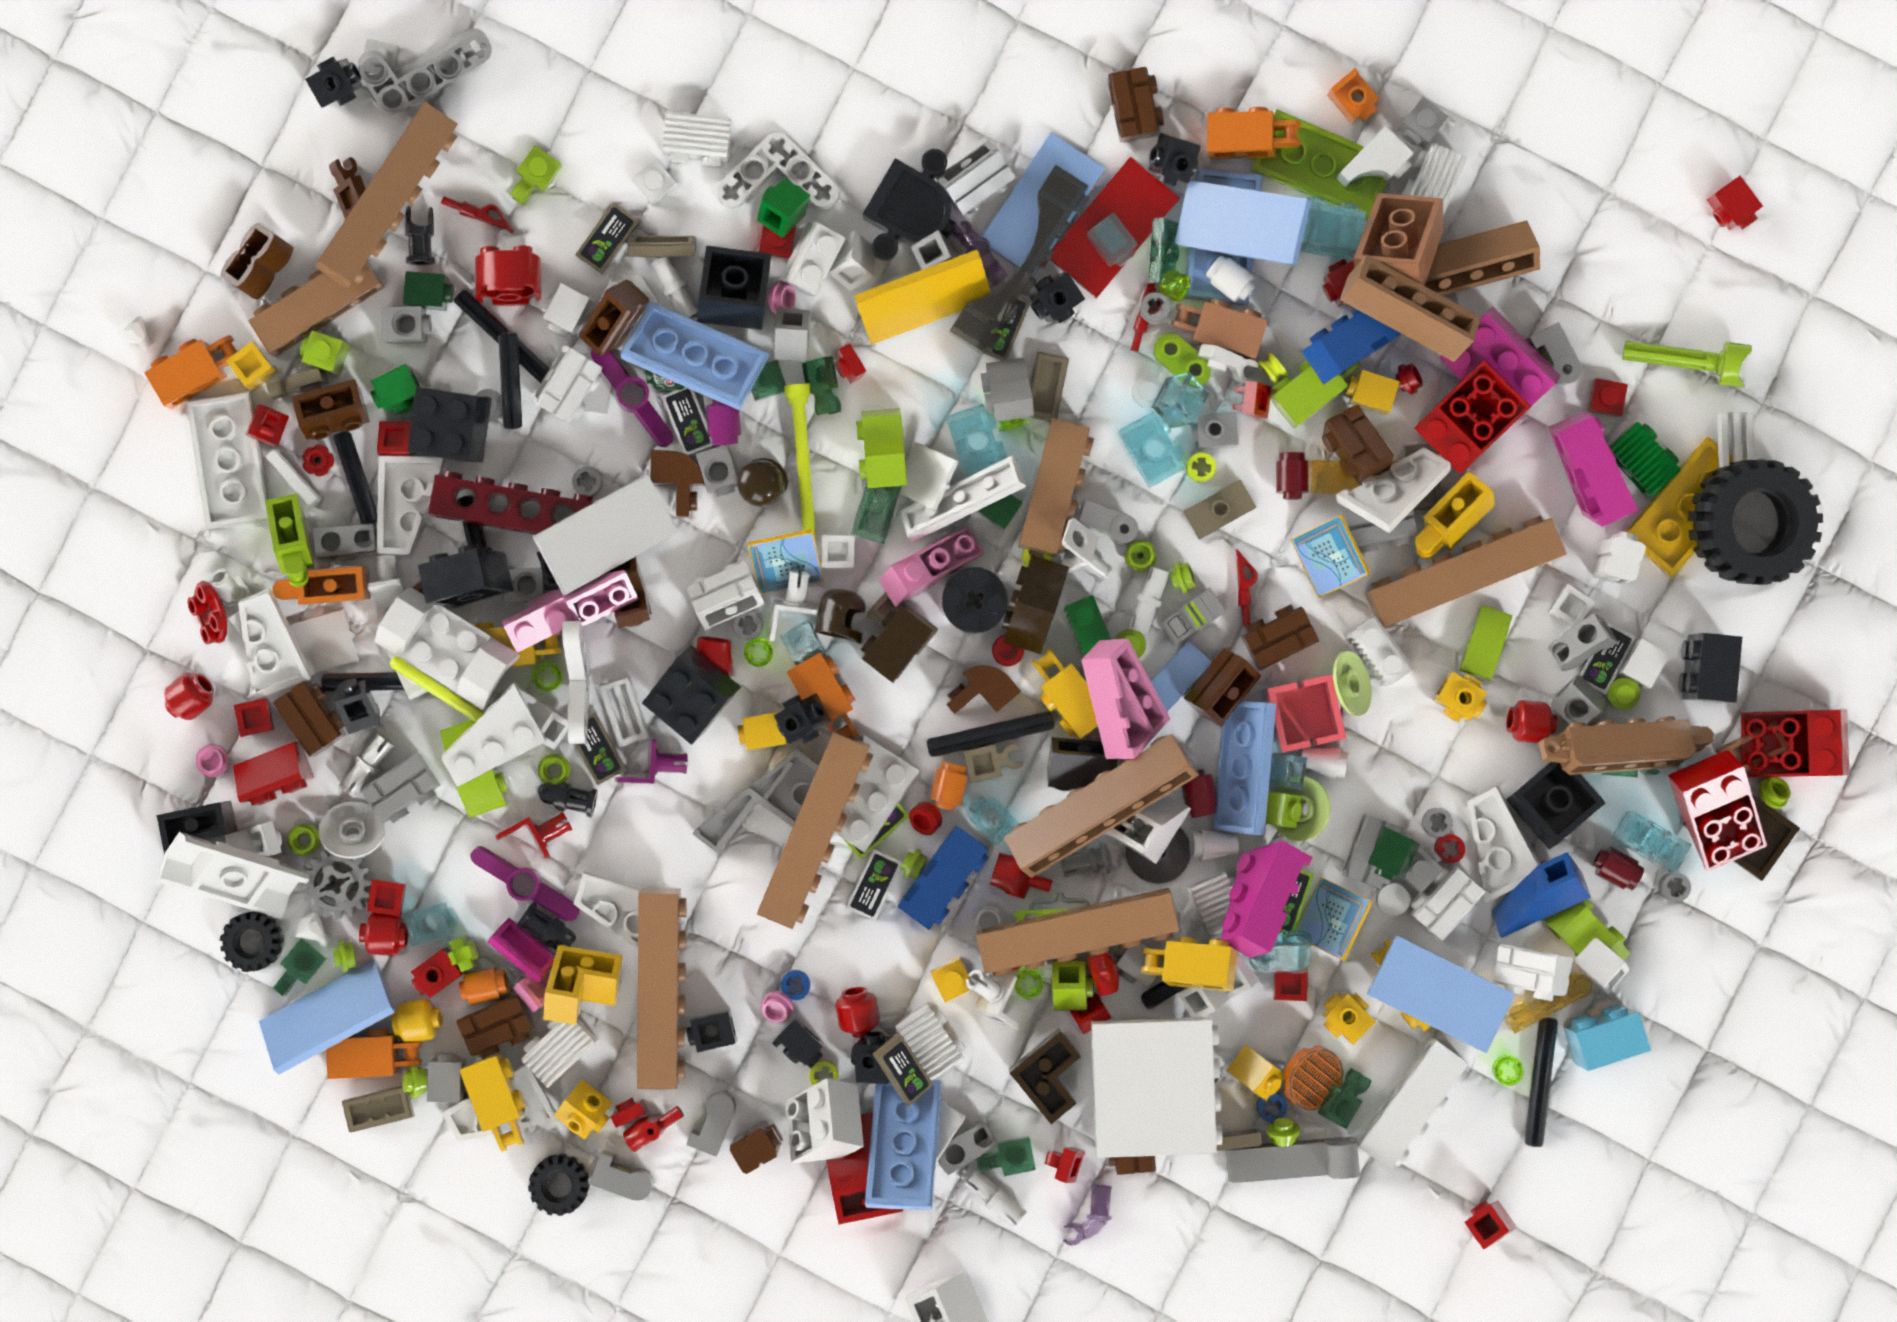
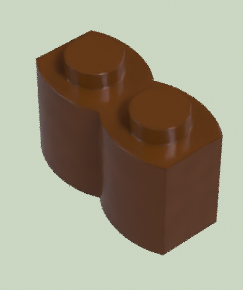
M258 222L244 235L240 249L235 251L226 260L220 276L257 300L268 291L274 280L275 273L279 272L288 263L294 247Z

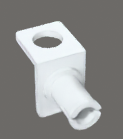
M1075 518L1069 519L1062 539V545L1067 548L1062 565L1069 567L1068 573L1081 568L1093 577L1095 581L1101 583V581L1103 582L1108 578L1112 567L1094 554L1099 537ZM1073 532H1080L1084 540L1075 544Z
M380 555L375 558L378 582L368 583V590L376 601L378 625L396 597L406 590L401 580L397 579L396 558L393 555Z
M219 569L212 573L209 582L217 590L224 604L228 619L242 636L238 603L241 599L251 596L252 593L241 577L232 579L226 569Z
M798 570L789 571L786 598L783 600L773 599L768 633L769 641H775L779 610L818 615V606L806 601L810 573L801 571L800 581L797 584Z
M973 970L969 973L968 976L977 982L974 983L966 979L967 988L980 994L975 1009L1000 1024L1019 1029V1023L1002 1013L1017 981V976L1011 973L993 976L991 972L988 977L980 970Z

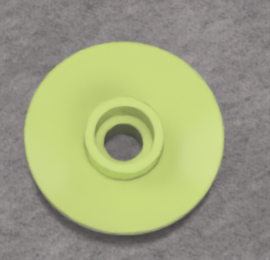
M1351 651L1342 652L1337 656L1333 667L1335 691L1341 705L1349 714L1361 716L1368 711L1371 704L1372 689L1369 674L1358 655Z
M1294 776L1281 783L1275 792L1301 796V807L1303 809V806L1308 804V812L1304 815L1302 811L1296 828L1274 825L1276 830L1282 836L1292 841H1308L1315 838L1324 830L1330 817L1331 803L1326 789L1317 780L1307 776Z

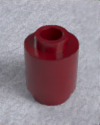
M1303 452L1279 453V461H1276V493L1283 494V500L1302 499V494L1309 493L1308 461L1305 460V453Z
M1198 769L1199 776L1181 786L1184 803L1191 808V818L1217 813L1215 805L1218 804L1212 774H1205L1204 769Z
M1609 846L1606 851L1600 849L1592 863V866L1596 868V876L1622 890L1625 888L1631 891L1634 890L1644 873V867L1639 865L1638 860L1612 846Z

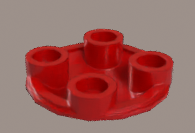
M202 580L197 583L194 596L187 599L188 609L193 616L198 617L203 642L207 645L212 643L221 644L227 636L226 610L215 588L209 582Z

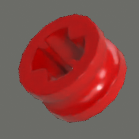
M1453 834L1439 837L1434 844V852L1441 858L1440 861L1444 863H1457L1465 854L1466 847L1463 840ZM1451 840H1454L1456 842L1454 848L1458 852L1454 857L1449 854L1448 858L1443 855L1445 849L1442 847V844L1445 841L1451 843Z

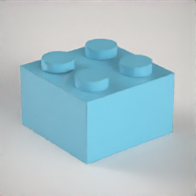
M1621 1004L1605 1007L1602 1009V1015L1590 1018L1589 1014L1570 1019L1571 1025L1563 1027L1575 1064L1587 1071L1651 1051L1639 1012L1628 1007L1621 1008Z

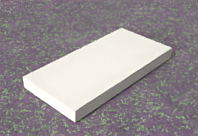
M252 391L185 401L205 529L213 530L268 521L265 500H269L261 444L260 441L245 435L255 411Z
M644 475L532 537L562 594L567 595L674 536L678 531L649 475Z

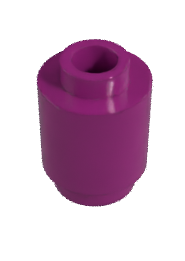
M713 399V404L706 405L708 437H712V445L738 444V436L741 435L740 411Z

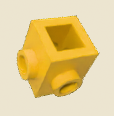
M1449 672L1432 701L1444 708L1442 714L1459 723L1461 719L1470 721L1472 717L1478 718L1487 704V701L1483 700L1487 692L1480 688L1483 683L1471 675L1465 674L1464 677H1461L1455 672ZM1461 693H1463L1465 696V701L1463 704L1460 702L1459 699Z
M1345 991L1341 995L1336 992L1323 1005L1326 1010L1321 1015L1327 1020L1323 1026L1336 1039L1342 1035L1352 1045L1376 1023L1366 1012L1370 1006L1356 992L1352 996ZM1350 1011L1349 1018L1343 1020V1014Z
M581 1079L554 1114V1117L565 1124L571 1132L578 1134L585 1140L592 1130L599 1133L610 1119L605 1113L613 1102L607 1099L601 1091L594 1089Z

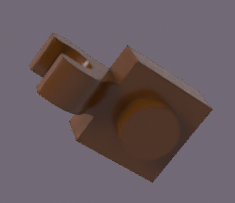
M349 157L342 162L344 168L341 166L339 159L329 164V170L338 184L333 191L345 219L366 189L361 175L355 176L357 163L353 157Z

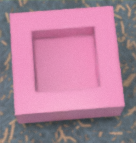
M547 975L538 984L526 976L513 987L533 1013L544 1005L545 990L549 979Z

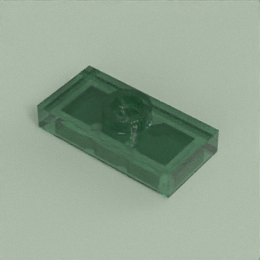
M1154 218L1148 282L1163 288H1174L1176 262L1179 259V247L1174 242L1179 223L1166 218Z

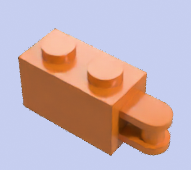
M1251 107L1249 111L1236 112L1233 108H1219L1214 113H1207V153L1211 160L1276 158V148L1300 146L1301 140L1297 138V129L1301 128V122L1297 120H1276L1274 112L1268 111L1266 107ZM1284 130V138H1276V131Z
M232 335L225 336L211 345L201 339L199 341L196 339L189 340L178 348L180 352L170 358L168 355L162 356L150 364L152 368L144 373L164 407L174 409L228 377L223 369L228 366L226 360L238 352L232 344L234 341ZM221 349L225 357L218 361L214 353Z
M365 566L309 570V580L302 587L292 586L288 579L278 580L272 587L276 598L281 600L298 599V605L371 599V594L368 590L369 571L368 567Z
M820 652L786 672L802 700L817 693L832 722L840 717L844 718L847 725L836 731L851 737H859L856 728L847 715L848 712L854 710L851 703L856 701L847 684L840 686L835 674L840 671L830 655L824 658ZM829 723L827 727L832 734L835 728L832 723Z
M388 1028L368 1029V1035L354 1034L326 1049L327 1079L394 1076L399 1073V1067L422 1065V1059H418V1047H421V1042H397V1037L394 1033L388 1034ZM405 1048V1060H398V1049Z

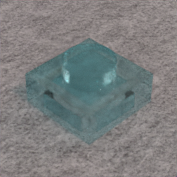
M805 620L780 635L792 663L796 666L825 650L817 633L814 632L813 624L809 620Z

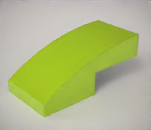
M1485 605L1480 606L1471 637L1465 647L1459 671L1490 682L1501 655L1513 615Z

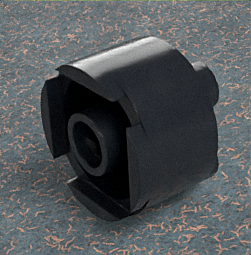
M970 567L958 571L948 580L942 593V607L947 620L956 629L965 633L979 634L993 629L1002 620L1007 609L1008 596L1003 582L996 574L981 567ZM972 592L975 596L979 594L983 596V599L980 601L982 606L980 609H977L975 606L969 608L966 605L969 601V593Z

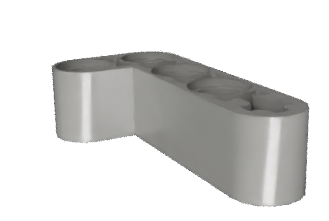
M471 28L396 72L393 71L385 56L376 50L366 51L360 56L358 69L362 80L379 107L386 113L396 114L486 62L490 58L492 47L483 31ZM474 40L480 45L481 50L475 52L473 48L471 49L470 43ZM458 48H461L463 54L466 57V60L462 61V58L459 52L457 51ZM443 57H454L456 59L455 65L448 70L440 68L439 62ZM369 62H380L383 65L382 70L376 75L366 73L365 67ZM416 73H424L428 76V79L424 85L415 86L411 83L412 76ZM395 89L400 93L399 98L395 102L388 103L382 99L383 94L387 90Z
M1352 1137L1299 1140L1295 1144L1285 1147L1276 1146L1273 1143H1263L1261 1146L1226 1150L1228 1182L1233 1183L1329 1175L1332 1179H1348L1360 1176L1358 1144Z

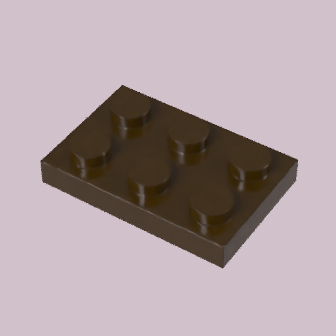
M1752 794L1767 846L1732 862L1757 880L1763 881L1800 827ZM1682 819L1679 824H1681L1683 827L1687 829L1686 824Z

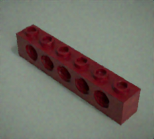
M443 471V476H434L428 514L430 517L536 535L558 523L554 519V513L558 508L567 507L574 514L594 502L593 497L588 495L574 494L572 499L560 497L561 491L541 488V493L527 491L528 485L509 482L508 487L495 485L496 480L476 476L474 482L463 480V474ZM470 490L475 494V500L470 506L463 507L457 503L456 497L460 491ZM500 495L507 499L508 505L504 511L494 512L489 508V502L494 496ZM528 501H534L540 506V512L534 518H527L521 512L522 506Z

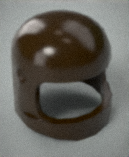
M760 458L752 460L742 468L738 475L737 487L744 501L752 506L764 507L773 505L782 498L788 488L789 481L787 472L781 464L773 459Z
M831 589L824 593L819 603L814 632L861 644L863 633L851 630V623L856 613H865L866 605L864 599L858 593L846 589Z

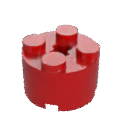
M518 245L514 246L513 250H500L495 246L480 248V255L475 257V297L477 301L484 303L485 297L492 299V305L521 306L529 304V298L535 296L536 302L542 298L541 258L533 253L531 246Z

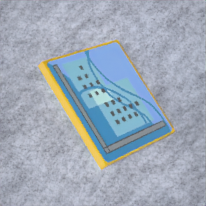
M1342 514L1290 539L1319 598L1370 574L1369 568Z
M812 529L748 542L761 594L788 589L790 570H798L797 584L800 581L801 571L810 573L808 584L824 581Z
M1320 877L1293 936L1345 961L1373 902Z

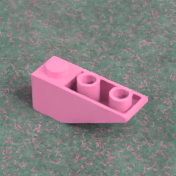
M966 526L891 565L881 576L879 582L894 606L897 607L922 594L981 557L985 552L969 527Z

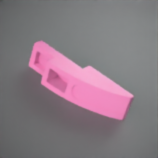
M625 570L609 572L567 595H563L560 589L540 595L528 601L531 607L501 622L518 653L562 631L563 621L580 620L582 627L638 600V597Z

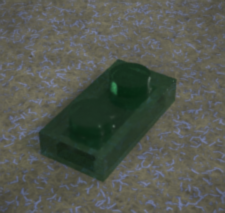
M866 481L851 535L884 544L902 486L867 488Z

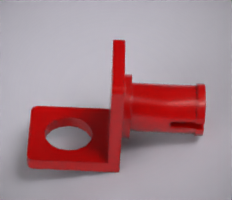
M560 812L557 816L538 826L533 824L528 817L495 835V838L498 841L527 826L544 859L550 857L546 849L548 847L547 843L573 829L569 822L558 828L556 827V825L567 820L564 812Z

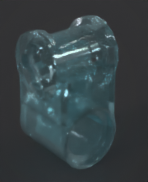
M1300 930L1279 932L1271 952L1249 958L1250 965L1259 972H1307L1311 969L1312 937L1308 932Z

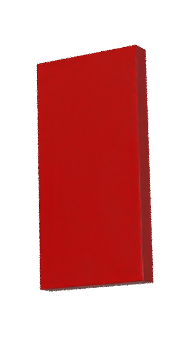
M1129 157L1047 255V259L1063 272H1068L1078 285L1097 299L1177 204L1180 197L1158 181L1157 178L1133 158Z

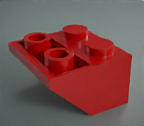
M299 741L291 742L233 765L238 800L240 803L250 802L251 806H260L278 799L276 793L282 791V794L288 792L290 794L308 787L306 781L315 778L304 748Z

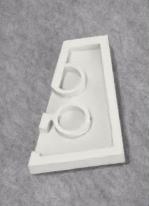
M1422 448L1392 464L1391 470L1374 478L1372 475L1362 480V485L1350 492L1345 489L1338 493L1337 503L1390 533L1451 471L1450 462L1430 450Z
M379 456L377 554L412 555L430 504L434 476L441 474L446 458Z
M269 588L241 599L238 605L242 636L247 653L246 666L247 673L250 676L251 701L311 679L313 674L272 589Z
M514 682L485 711L483 716L442 755L441 759L458 787L546 742V738Z
M864 735L863 742L870 744L868 753L873 754L866 773L859 771L855 783L860 784V788L854 802H846L843 813L848 816L841 833L837 832V835L866 853L918 775L919 770Z
M1499 786L1467 801L1473 838L1476 841L1479 858V872L1482 875L1485 891V903L1513 890L1540 865Z
M584 871L573 904L603 926L610 928L620 935L628 944L638 948V894L641 889Z
M526 1065L514 1071V1077H511L515 1090H521L526 1102V1107L523 1108L524 1115L517 1119L520 1129L560 1122L554 1117L556 1110L535 1074ZM470 1097L442 1112L457 1141L494 1135L492 1129L485 1132L482 1131ZM509 1122L500 1125L502 1132L512 1130Z

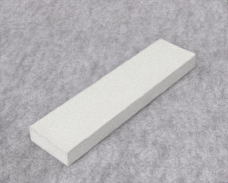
M1012 455L951 485L949 489L945 490L936 511L918 502L900 510L907 538L914 542L1025 488L1026 484L1018 459Z

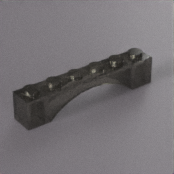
M1054 166L1037 194L1038 229L1034 244L1025 262L1014 276L999 289L983 298L968 302L949 330V335L983 355L986 349L991 352L993 351L1002 336L998 333L999 328L1004 321L1008 324L1011 323L1020 308L1015 303L1021 294L1028 296L1037 282L1033 275L1039 266L1043 269L1046 268L1055 253L1050 249L1056 239L1063 241L1072 227V224L1068 222L1074 211L1080 214L1089 201L1090 197L1086 195L1089 185L1059 166Z

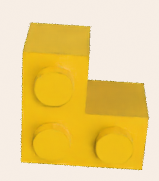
M558 945L545 990L543 1019L576 1025L582 1001L615 1006L621 984L623 955Z

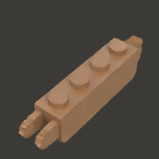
M1674 716L1657 719L1655 722H1646L1644 718H1637L1625 724H1616L1614 720L1603 721L1594 726H1586L1585 722L1572 723L1566 726V730L1560 735L1543 738L1538 745L1542 761L1561 763L1562 770L1566 773L1578 775L1677 768L1685 760L1691 758L1694 752H1700L1705 748L1704 746L1711 744L1714 741L1715 734L1708 726H1690L1689 719L1676 720Z

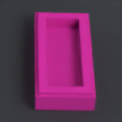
M509 917L487 941V943L537 984L552 968L555 955L523 928L517 927V923Z

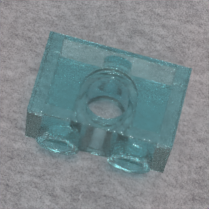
M983 404L946 416L948 428L965 478L1007 458L1002 440L996 442L992 432L993 429L997 428L993 413L987 414ZM972 434H983L987 439V445L980 450L971 448L968 439Z
M1155 411L1118 431L1149 489L1184 471L1185 466L1183 463L1187 461L1180 445L1176 444L1173 446L1167 434L1171 432V429L1163 415L1157 417ZM1151 440L1159 441L1163 446V454L1159 457H1151L1146 452V443Z
M1626 811L1611 837L1613 841L1662 869L1677 873L1693 845L1635 811Z

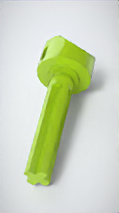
M1625 341L1622 360L1711 372L1717 371L1719 385L1745 388L1744 381L1739 376V370L1745 358L1752 353V345L1725 341L1723 350L1718 354L1709 351Z

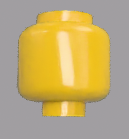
M427 998L403 1001L398 1005L397 1010L392 1013L394 1034L396 1037L400 1036L405 1043L432 1040L436 1036L438 1028L443 1025L441 1009L435 1008L432 1001Z

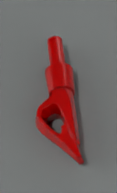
M445 196L441 200V204L460 211V215L477 219L502 230L505 229L512 234L514 233L501 209L495 204H488L478 208L466 201L460 203ZM490 210L496 211L501 220H494L488 215V212Z
M1148 275V283L1145 287L1142 301L1149 293L1157 292L1151 275ZM1156 300V306L1150 307L1148 313L1153 315L1159 312L1162 303ZM1140 309L1133 326V330H1135L1131 351L1133 352L1139 351L1143 333H1147L1149 324L1142 318Z
M1235 549L1237 556L1238 606H1241L1243 627L1251 624L1249 606L1253 605L1250 588L1257 582L1258 573L1241 552ZM1245 565L1252 573V578L1246 579L1243 572Z

